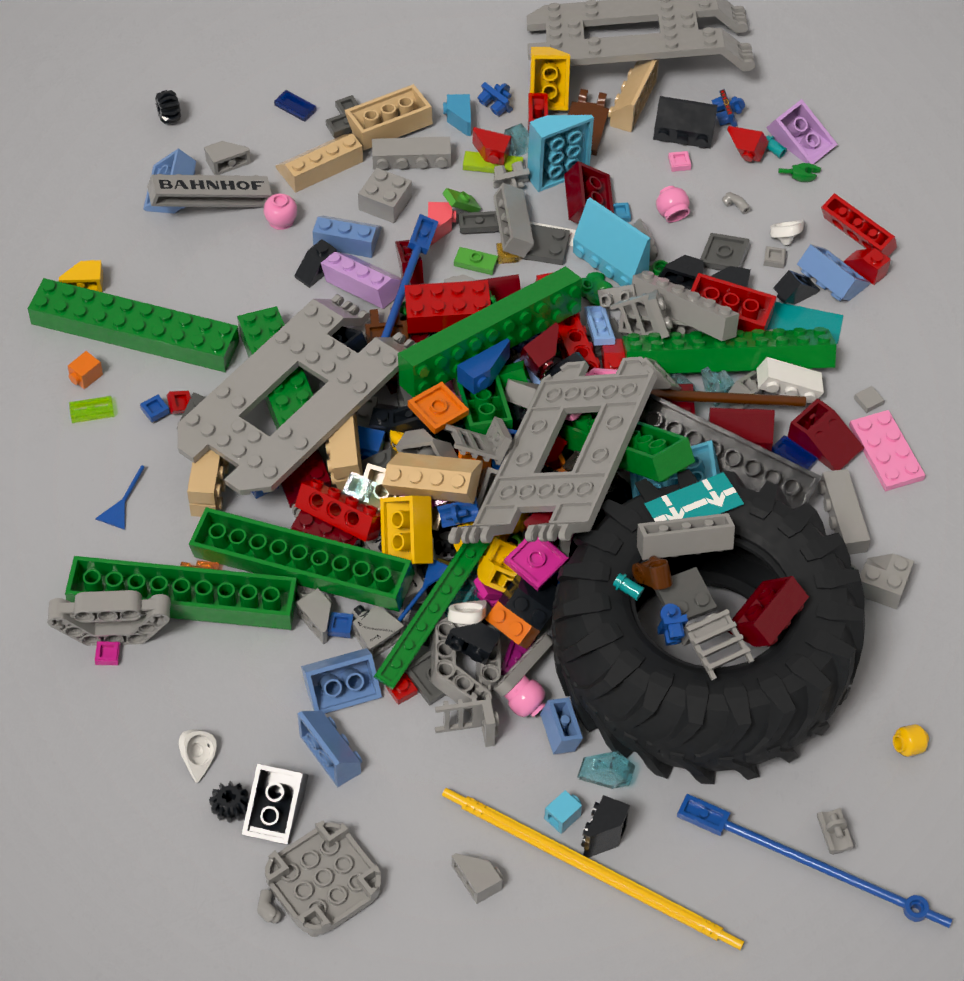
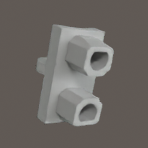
M522 161L514 162L511 166L512 172L506 173L504 165L495 166L494 189L499 188L502 183L523 188V183L529 181V168L525 169Z
M634 284L597 290L600 306L605 307L606 310L611 309L610 305L618 303V301H625L631 297H636Z
M841 809L818 812L817 819L829 853L834 855L853 849L854 846Z

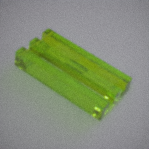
M111 396L69 402L72 423L114 417Z

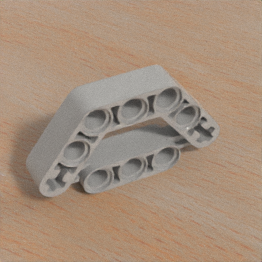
M133 590L81 592L75 596V602H70L63 598L50 600L47 623L50 627L87 646H91V644L92 646L97 645V641L120 642V645L143 644L170 621L171 599L167 595L157 594L148 600H142L141 593Z
M487 603L486 615L484 619L479 623H483L489 626L490 628L500 632L497 628H495L493 625H490V623L485 620V618L491 611V607ZM448 617L442 619L437 623L431 637L432 684L456 703L457 699H462L463 703L471 702V697H476L477 701L485 700V695H490L492 700L491 692L494 691L493 688L501 676V636L489 657L491 660H488L485 665L476 662L475 680L456 665V651L445 644L449 631L459 626L448 621ZM471 708L465 709L471 714Z

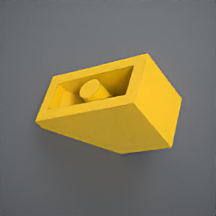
M101 260L78 262L59 277V282L102 292L103 269Z

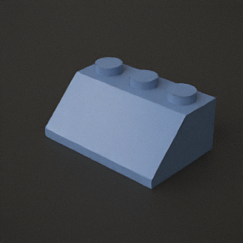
M178 148L154 164L152 174L194 175L196 160ZM147 191L143 209L149 212L174 214L185 207L151 206Z
M324 215L319 216L312 231L313 246L323 239L337 249V252L372 258L381 226Z
M810 244L797 263L802 268L801 272L809 278L811 276L817 280L816 284L823 289L828 288L832 291L831 295L839 301L842 299L850 301L870 284L863 276L823 247Z
M367 648L301 666L305 686L314 711H323L325 714L382 697L379 682L374 678L376 669L373 656Z
M301 711L297 713L300 737L337 788L361 774L362 759L360 755L350 749L346 736L338 733L336 724L331 717L327 718L323 711Z

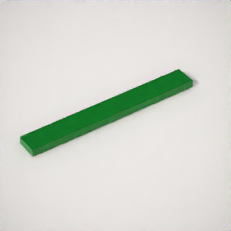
M479 539L478 543L462 544L374 675L375 679L390 689H394L490 543H482Z

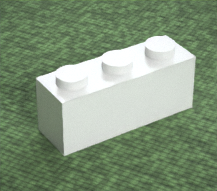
M766 357L756 368L758 389L778 395L806 396V403L810 404L824 393L821 372Z

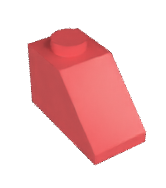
M428 202V217L439 221L430 244L433 245L452 231V222L456 223V211L452 210L449 202Z

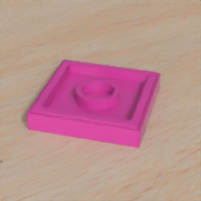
M538 537L535 542H527L524 539L504 559V563L534 589L539 591L560 570V567L568 562L569 558L549 541L541 542Z

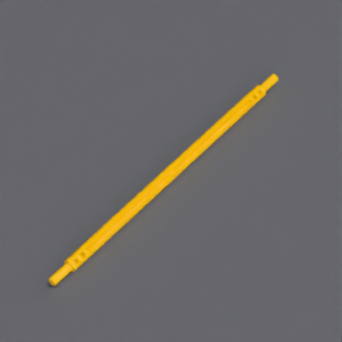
M448 788L444 789L442 796L462 806L461 809L716 941L721 940L738 950L742 949L745 941L723 931V927L469 796L464 797Z

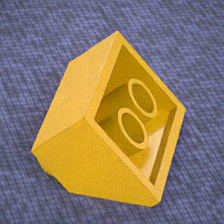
M531 47L529 93H548V110H568L570 54L552 47Z
M431 496L380 498L382 553L411 560L412 564H432Z

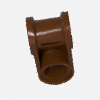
M651 556L648 561L632 565L633 576L640 584L647 585L655 590L665 589L673 584L669 564L665 559Z

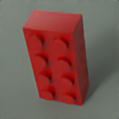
M698 273L691 289L693 292H698L700 296L706 299H713L717 304L728 306L733 311L739 313L737 330L751 332L754 329L767 330L774 313L777 296L701 273Z
M488 280L405 285L408 334L439 332L491 305Z

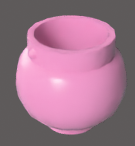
M668 186L660 191V195L656 200V207L660 215L665 217L667 222H677L687 217L690 213L689 197L683 189Z
M286 194L270 196L264 204L265 218L270 226L277 230L288 229L293 225L294 219L297 216L295 200Z
M524 675L504 697L509 701V707L515 714L521 717L528 715L534 717L545 706L543 701L546 697V692L541 684L535 680H529Z

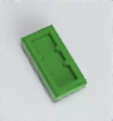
M449 188L444 190L443 196L451 207L468 212H479L481 210V207L472 195Z
M459 247L454 259V266L493 275L498 262V256Z

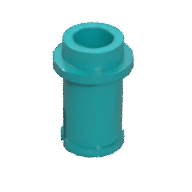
M766 136L769 141L766 150H770L779 159L783 157L787 152V148L777 142L774 136Z
M619 573L613 583V586L616 587L615 590L618 591L620 589L636 601L644 591V587L627 578V574L622 575Z

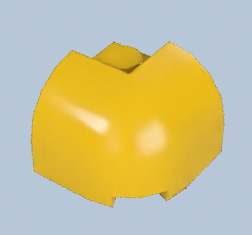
M495 536L487 554H483L478 563L477 575L484 585L503 593L505 592L517 573L504 563V559L518 546L517 544Z

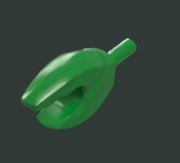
M810 163L792 165L791 169L778 168V173L791 174V178L799 182H811L817 177L813 173H820L821 167Z

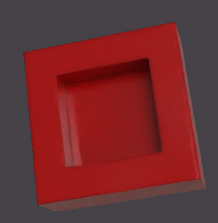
M169 391L167 399L171 414L184 413L191 398L189 391Z
M406 673L402 675L393 690L386 686V689L398 705L418 694V689Z

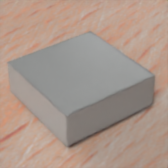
M766 246L763 266L783 268L786 249Z
M873 386L856 393L854 396L856 402L866 413L884 404V399Z

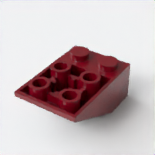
M818 398L790 423L787 438L832 471L842 470L864 449V446L835 410Z

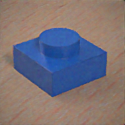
M158 394L140 403L141 410L151 423L170 413L169 407Z
M331 612L328 636L351 638L354 615Z

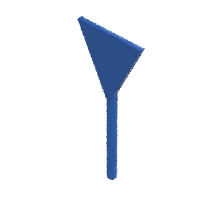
M144 465L140 466L122 500L96 517V520L125 530V502L143 472Z
M433 559V563L428 565L423 587L398 617V621L401 622L428 586L439 580L448 565Z

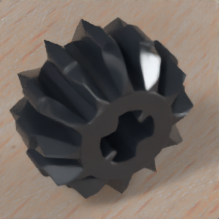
M164 90L157 93L155 104L160 120L164 124L179 121L181 109L176 93L172 90Z
M229 781L228 786L220 783V790L213 789L212 797L209 799V803L212 806L211 812L217 814L219 820L226 817L227 822L230 823L231 818L235 817L239 821L240 814L246 815L249 803L248 791L242 789L240 783L233 786L231 781Z

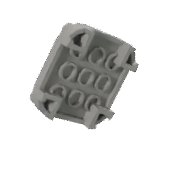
M324 820L316 823L315 829L277 853L274 850L268 856L269 860L265 866V878L270 891L273 892V895L295 924L311 937H317L320 934L333 930L370 905L381 893V872L377 864L374 865L350 835L349 828L343 823L341 825L324 823Z

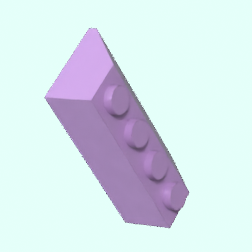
M334 252L321 262L326 282L382 309L395 299L402 278L353 255Z

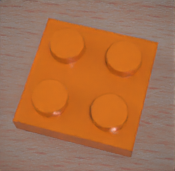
M443 382L408 400L407 405L433 434L445 429L446 424L452 425L469 414V409Z

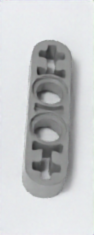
M545 633L538 638L494 686L493 689L501 697L506 695L553 644L551 637Z

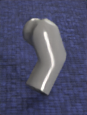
M728 192L722 198L725 205L730 206L733 202L743 214H747L751 210L747 202L734 193Z
M261 890L257 907L258 914L268 923H278L281 913L271 905L273 892Z

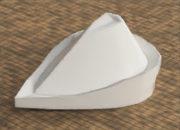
M804 220L773 224L770 226V236L778 238L783 245H790L796 235L802 232Z
M486 600L450 605L448 621L456 623L459 627L481 622L486 615Z
M198 729L184 731L179 737L181 756L195 783H198L207 771L217 748L214 736Z

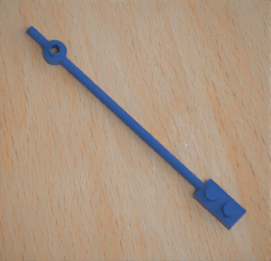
M422 214L419 215L407 246L413 249L381 337H390L405 297V285H409L420 253L427 254L439 221Z
M686 794L677 813L678 818L721 836L725 829L903 908L905 916L911 921L920 922L927 918L949 928L953 920L929 909L927 900L921 896L913 895L906 899L730 822L728 821L730 812L689 794ZM912 908L918 909L919 913H914Z

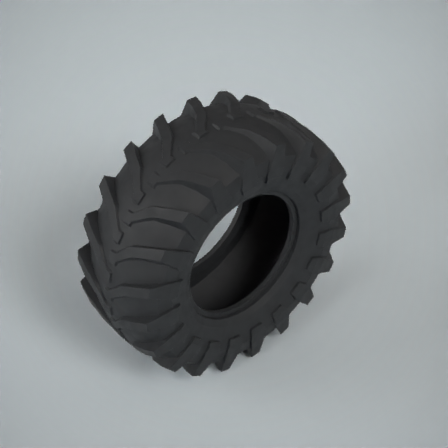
M687 469L677 472L678 484L656 488L647 479L635 482L640 495L623 504L607 499L600 508L605 517L597 522L591 531L580 532L575 535L573 541L578 547L568 563L560 567L557 578L560 583L557 584L555 600L553 602L552 638L555 668L565 696H570L574 711L588 732L598 728L606 745L622 760L636 752L649 770L655 775L668 779L672 767H679L690 772L701 784H714L715 771L735 770L749 780L760 777L757 764L775 757H780L788 763L799 757L794 750L796 746L803 743L813 734L824 735L830 727L827 720L833 715L835 709L847 699L851 689L849 685L853 683L860 662L865 634V596L859 570L852 569L850 555L844 540L839 533L826 535L823 522L814 507L806 502L793 510L778 485L766 481L760 491L757 492L745 488L742 480L734 471L722 470L744 503L741 506L721 513H729L735 525L733 549L721 552L713 551L660 558L668 561L671 576L697 567L705 584L726 588L747 600L763 581L793 576L809 598L803 604V609L790 620L791 624L777 636L778 640L759 656L753 658L754 661L750 664L747 661L737 665L714 669L713 671L717 678L711 681L704 666L685 662L664 651L649 637L637 615L641 608L657 594L652 587L636 581L632 573V565L648 561V559L642 560L637 548L638 524L655 522L644 503L699 482L695 475ZM619 573L622 575L627 574V578L644 587V591L637 601L620 589L618 591L615 590L616 587L613 586V583Z

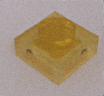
M496 243L498 264L519 262V256L503 251L502 243Z

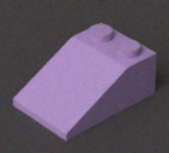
M802 99L766 127L777 142L805 163L814 164L838 145Z

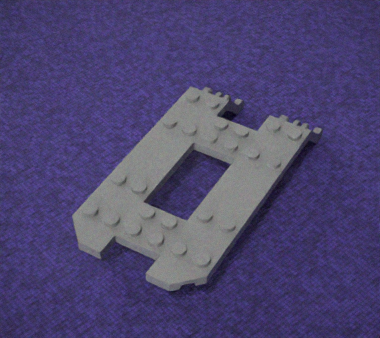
M588 0L586 2L564 4L551 3L527 15V31L546 30V42L527 44L528 60H530L531 47H552L570 54V66L721 54L742 71H749L755 68L750 43H740L722 28L713 29L708 27L698 30L697 18L712 16L718 18L735 33H742L748 30L745 8L743 6H734L727 0ZM651 21L659 22L660 33L584 39L583 27Z
M336 294L332 299H313L178 422V451L184 457L196 463L207 451L212 450L237 467L224 481L228 487L240 495H250L252 491L260 490L263 493L273 492L399 371L398 353L416 343L412 339H408L402 344L405 341V335L398 332L393 337H375L357 353L331 336L342 326H362L369 319L370 314L365 310L359 312V307L355 304L353 305L350 301H346L343 304L344 298L339 294ZM299 366L326 383L271 436H268L243 419Z
M623 358L616 374L585 376L589 368L587 362L577 361L565 363L560 367L561 371L552 377L550 374L544 377L533 396L514 436L512 446L504 457L473 525L452 527L448 535L449 543L458 544L460 540L464 544L478 543L479 539L482 543H491L496 535L512 534L521 513L553 512L549 523L528 526L525 532L527 542H535L538 537L541 542L556 541L557 537L561 541H569L573 533L591 531L657 379L654 370L649 367L644 358ZM598 412L573 470L569 472L540 473L567 414Z

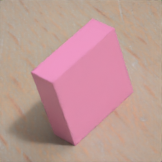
M688 151L668 153L672 172L691 170Z

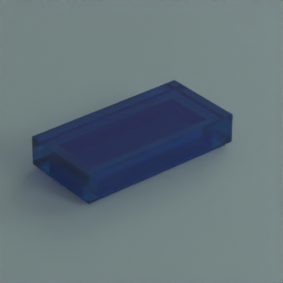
M285 90L274 100L276 107L304 122L317 111L314 104L288 90Z
M785 435L772 446L771 452L808 470L818 461L816 456Z

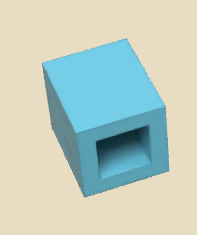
M564 790L545 808L544 819L562 834L581 816V802L575 795H570Z

